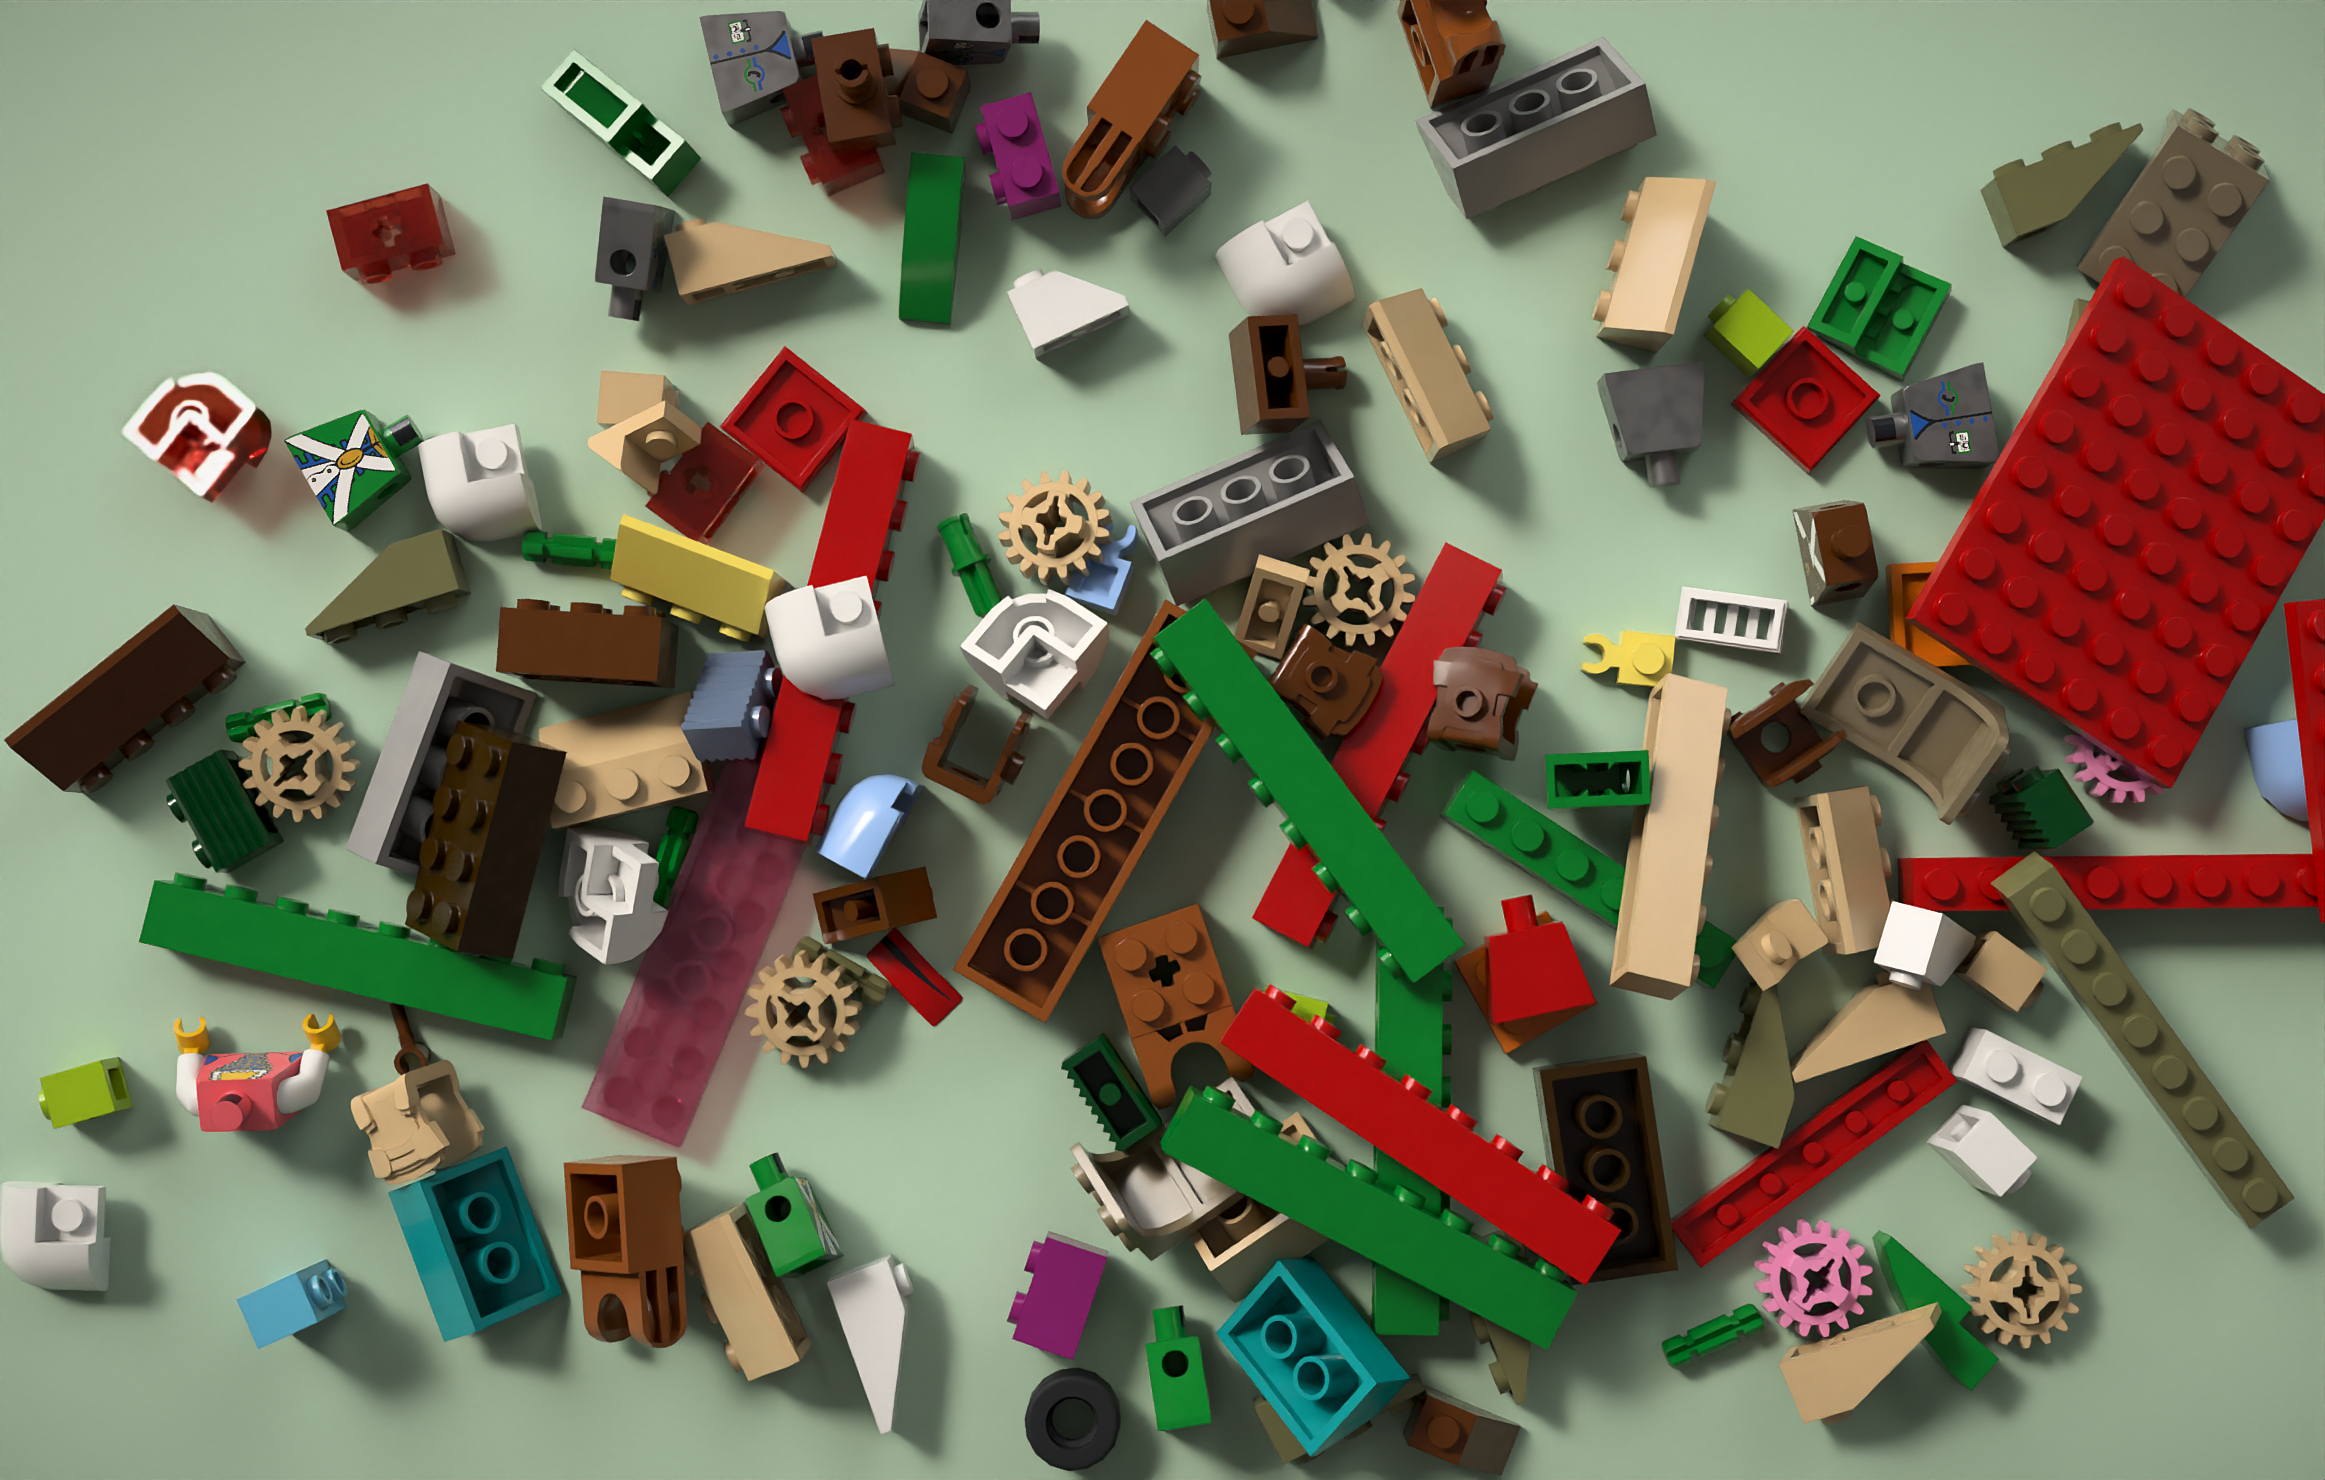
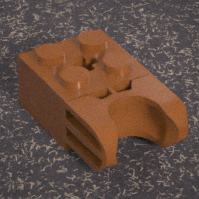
M1400 0L1397 13L1430 108L1478 93L1490 87L1496 70H1498L1500 59L1504 55L1506 45L1498 22L1492 21L1486 9L1487 0Z
M1145 20L1087 105L1088 125L1063 163L1062 174L1068 206L1077 215L1086 219L1101 218L1112 209L1147 157L1151 156L1156 159L1161 154L1171 138L1172 132L1168 129L1177 113L1186 116L1201 93V89L1197 87L1202 78L1198 74L1199 54L1148 20Z
M1198 903L1097 937L1152 1102L1159 1110L1170 1107L1173 1104L1176 1091L1171 1075V1064L1178 1050L1189 1043L1202 1042L1215 1048L1223 1057L1232 1078L1240 1082L1254 1078L1253 1065L1219 1043L1236 1014ZM1167 955L1169 962L1177 960L1180 965V970L1173 974L1174 982L1168 985H1162L1161 978L1154 981L1149 974V971L1156 967L1155 958Z
M614 1155L564 1162L570 1268L581 1270L583 1315L587 1332L590 1336L601 1342H618L632 1335L634 1340L647 1347L666 1348L672 1346L684 1335L687 1327L683 1255L685 1231L681 1224L679 1194L682 1188V1180L678 1171L677 1157Z

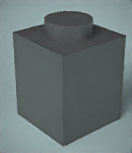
M1175 145L1130 187V200L1166 237L1211 195L1212 183L1207 179L1212 175L1211 171L1194 152L1190 151L1185 155Z

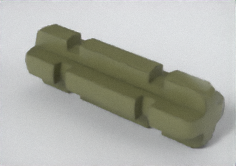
M804 936L799 940L791 956L793 962L795 955L801 950L807 951L811 963H814L824 953L828 955L826 968L833 971L842 964L846 967L840 979L844 984L857 982L858 987L852 993H859V999L875 1007L883 1003L891 987L889 981L875 973H872L871 976L865 973L866 968L832 949L828 951L822 949L823 944L809 936Z

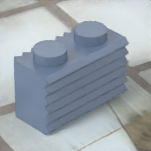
M768 650L706 654L707 661H704V669H701V676H698L699 684H695L696 691H693V699H690V707H687L688 714L684 715L685 722H682V731L696 759L704 762L706 759L714 762L716 758L724 761L725 758L731 761L738 758L743 761L745 757L753 760L757 754L761 739L768 737L771 726L770 712L774 700L778 699L783 680L782 671L780 668L775 667Z

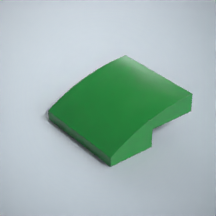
M1855 236L1808 323L1807 329L1847 354L1903 381L1952 291V284L1904 264L1903 256Z

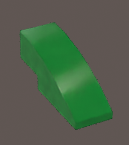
M575 49L570 52L540 87L546 95L667 197L670 196L702 159L685 139L654 116L643 103Z
M911 152L902 249L899 320L951 325L962 229L961 212L966 176L964 157Z
M1879 1230L1872 1237L1881 1271L1900 1312L1904 1313L1936 1302L1939 1303L1942 1313L1935 1327L1920 1342L1931 1357L1958 1384L1972 1391L1999 1360L1959 1324L1973 1307L1897 1240Z

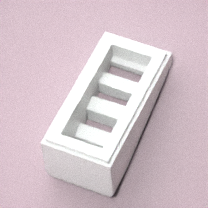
M1682 586L1675 639L1782 655L1789 602L1786 600ZM1697 600L1707 602L1703 631L1693 630ZM1719 604L1728 605L1724 634L1714 633ZM1740 607L1750 608L1745 637L1736 636ZM1761 610L1771 612L1767 640L1757 639Z

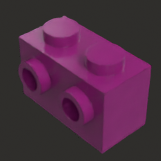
M1031 92L980 106L984 123L975 125L983 156L993 153L998 172L990 174L989 178L997 206L1007 203L1012 220L1062 207L1060 192Z
M1048 1231L1044 1243L1034 1240L1024 1268L1025 1272L1034 1274L1028 1293L1016 1292L1007 1322L1017 1325L1012 1339L1073 1360L1107 1260L1108 1251Z

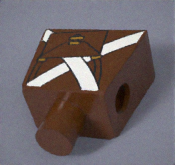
M1841 500L1793 509L1811 607L1864 597L1878 579V566L1865 504Z

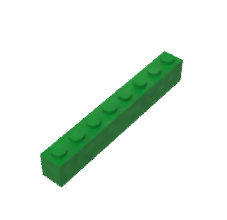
M1206 598L1150 639L1156 646V649L1150 655L1168 679L1177 674L1189 690V692L1182 696L1185 703L1200 722H1203L1208 717L1221 733L1220 736L1214 739L1218 747L1233 765L1240 760L1243 762L1253 776L1247 782L1251 791L1265 808L1274 803L1286 819V821L1279 825L1284 835L1297 851L1305 846L1318 862V864L1311 868L1313 873L1330 894L1337 889L1340 891L1350 907L1343 911L1362 937L1369 932L1383 948L1376 953V956L1395 980L1403 975L1407 981L1414 984L1465 945Z
M175 872L173 880H154L139 939L140 943L551 1041L563 1037L577 980L576 976L563 973L565 964L534 957L532 966L514 962L509 958L457 952L432 938L429 941L409 937L411 928L408 926L380 921L378 929L358 925L360 915L328 909L327 917L307 912L309 907L307 902L277 897L276 905L256 900L258 891L226 884L225 892L205 888L206 878Z
M1438 907L1444 915V907ZM1446 918L1450 925L1453 927L1452 918ZM1376 941V953H1378L1383 948ZM1376 956L1375 1053L1388 1061L1382 1070L1398 1081H1401L1404 1075L1408 1074L1433 1091L1428 1098L1430 1102L1441 1109L1448 1108L1451 1104V1077L1442 1076V1055H1451L1452 1027L1451 1023H1443V1002L1452 1001V971L1443 970L1442 962L1413 984L1407 981L1403 975L1395 980ZM1373 1145V1170L1379 1174L1376 1182L1393 1191L1399 1183L1418 1192L1427 1199L1424 1207L1440 1215L1445 1208L1450 1209V1195ZM1372 1260L1371 1327L1375 1335L1439 1336V1321H1448L1449 1299Z
M1207 1085L1204 1092L1192 1086L1189 1087L1160 1141L1165 1154L1548 1350L1578 1294L1571 1284L1565 1280L1567 1273L1543 1257H1539L1536 1264L1519 1256L1521 1247L1497 1233L1492 1232L1488 1240L1472 1232L1471 1229L1474 1223L1453 1210L1445 1208L1442 1215L1424 1207L1427 1199L1398 1183L1394 1191L1376 1182L1379 1176L1376 1171L1356 1160L1350 1159L1348 1165L1345 1166L1331 1159L1328 1156L1332 1149L1310 1136L1303 1134L1300 1141H1297L1281 1133L1284 1124L1266 1113L1255 1110L1251 1117L1233 1108L1236 1102L1233 1097L1213 1086Z

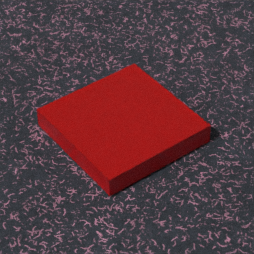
M1802 326L1736 397L1731 405L1808 474L1881 395L1805 326Z
M784 346L720 425V428L801 493H804L845 442L850 419L862 421L867 415V411Z

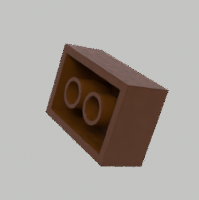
M517 599V608L500 607L496 672L518 679L675 688L679 626L666 620L665 613L657 612L656 608L627 605L624 606L623 615L613 614L612 609L603 608L602 604L571 602L570 611H560V606L550 605L549 601L536 599Z

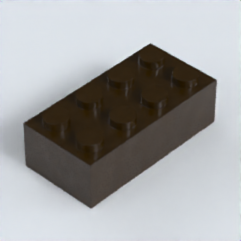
M457 721L455 733L447 745V764L442 783L433 799L434 814L428 837L420 849L421 864L415 887L407 899L406 926L457 952L513 959L567 752L512 730Z
M1630 1053L1532 1068L1547 1167L1569 1181L1564 1191L1579 1201L1583 1202L1587 1194L1612 1209L1615 1213L1610 1221L1621 1230L1587 1283L1678 1270L1646 1056ZM1567 1274L1565 1279L1572 1286L1582 1284Z

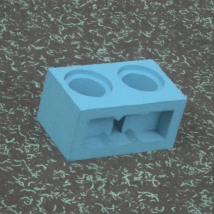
M327 1259L236 1300L256 1346L260 1349L345 1309L347 1305L344 1297L347 1296V1288L340 1272L335 1267L330 1268Z

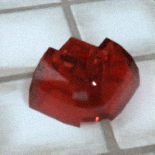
M208 371L206 374H193L178 381L169 378L152 394L122 431L123 434L151 458L167 467L198 495L211 503L215 501L245 463L254 468L258 467L267 453L272 437L271 421L266 414L230 383Z

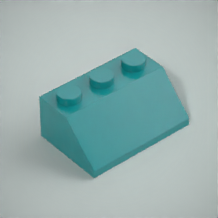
M507 1146L388 1192L444 1342L476 1333L563 1294Z
M1314 1257L1279 1260L1216 1332L1217 1336L1311 1457L1319 1455L1378 1415L1410 1380L1408 1374Z

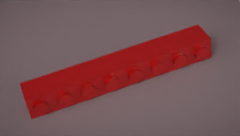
M850 419L807 586L813 585L815 589L867 576L879 622L882 602L876 601L875 597L879 581L888 582L891 576L895 552L888 550L892 531L901 532L903 529L908 502L901 500L905 481H915L921 452L913 450L914 441L912 433ZM785 675L783 676L744 825L749 832L809 847L812 845L814 835L823 836L830 812V805L822 804L827 783L837 784L843 762V754L836 753L841 732L850 733L856 711V703L849 702L850 697L822 700L819 697L802 692L786 679Z
M1446 542L1379 670L1383 674V679L1372 704L1361 720L1346 734L1331 763L1333 769L1382 834L1387 821L1380 817L1389 800L1398 803L1410 781L1411 774L1404 771L1413 753L1422 756L1430 743L1427 739L1428 724L1434 708L1437 706V686L1433 685L1434 660L1439 661V657L1443 655L1446 648H1478L1483 638V634L1476 631L1485 613L1491 616L1495 615L1507 591L1506 587L1500 585L1503 580L1502 569ZM1290 842L1252 918L1313 949L1317 940L1325 944L1329 939L1339 918V915L1333 913L1332 910L1341 893L1337 889L1330 894L1311 869L1318 862L1305 846L1297 851Z
M2313 854L2041 856L2055 867L2085 909L2319 907ZM2026 857L1897 858L1898 903L1930 911L2010 910L1991 885V882Z
M1270 984L1265 992L1257 986L1254 987L1219 1043L1582 1284H1587L1621 1232L1616 1224L1610 1221L1615 1213L1612 1209L1587 1194L1583 1202L1579 1201L1564 1191L1569 1181L1544 1164H1541L1537 1172L1519 1161L1524 1151L1498 1134L1490 1142L1473 1130L1478 1123L1476 1119L1453 1104H1450L1445 1112L1428 1100L1433 1091L1408 1074H1405L1402 1080L1398 1081L1382 1070L1388 1061L1362 1044L1359 1045L1356 1051H1353L1337 1040L1342 1031L1319 1015L1315 1014L1309 1022L1292 1010L1297 1001L1277 987Z

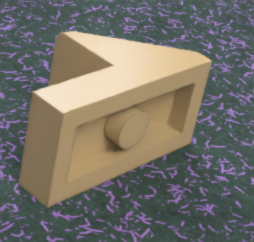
M665 400L588 438L587 447L648 492L656 495L661 463L700 445L702 428Z
M1259 554L1234 635L1236 640L1259 653L1282 660L1310 570Z
M1796 898L1779 901L1770 906L1731 948L1762 991L1780 982L1798 960L1826 945L1829 942V938L1802 901Z

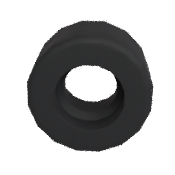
M1081 1368L1059 1369L1043 1378L1031 1393L1024 1418L1026 1437L1035 1454L1048 1465L1066 1471L1088 1469L1104 1460L1116 1444L1121 1425L1119 1400L1111 1385L1097 1373ZM1075 1398L1089 1405L1093 1412L1094 1423L1087 1435L1078 1439H1069L1056 1431L1052 1415L1059 1403L1066 1399Z

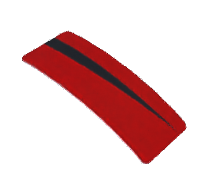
M892 929L867 953V959L931 1026H936L962 1001V996L932 967L898 929Z

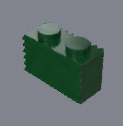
M222 749L167 778L165 781L172 793L166 796V800L174 816L181 823L188 821L197 839L192 841V848L201 864L207 869L213 867L216 873H230L280 845L284 840L264 804L261 806L255 804L259 796L255 788H244L243 783L249 777L247 772L239 767L238 755L234 751Z
M2034 766L2027 771L2019 768L1995 784L1999 792L1991 796L1989 800V805L1996 806L1994 813L2001 814L2000 822L2007 823L2006 831L2013 832L2012 840L2019 841V849H2056L2094 823L2059 768L2041 771L2039 766Z
M1104 1032L1064 1058L1061 1070L1068 1071L1067 1079L1074 1080L1073 1087L1080 1089L1079 1096L1086 1098L1085 1105L1092 1107L1091 1114L1098 1116L1097 1123L1104 1125L1103 1132L1110 1133L1109 1141L1116 1142L1115 1150L1124 1151L1162 1125L1161 1117Z

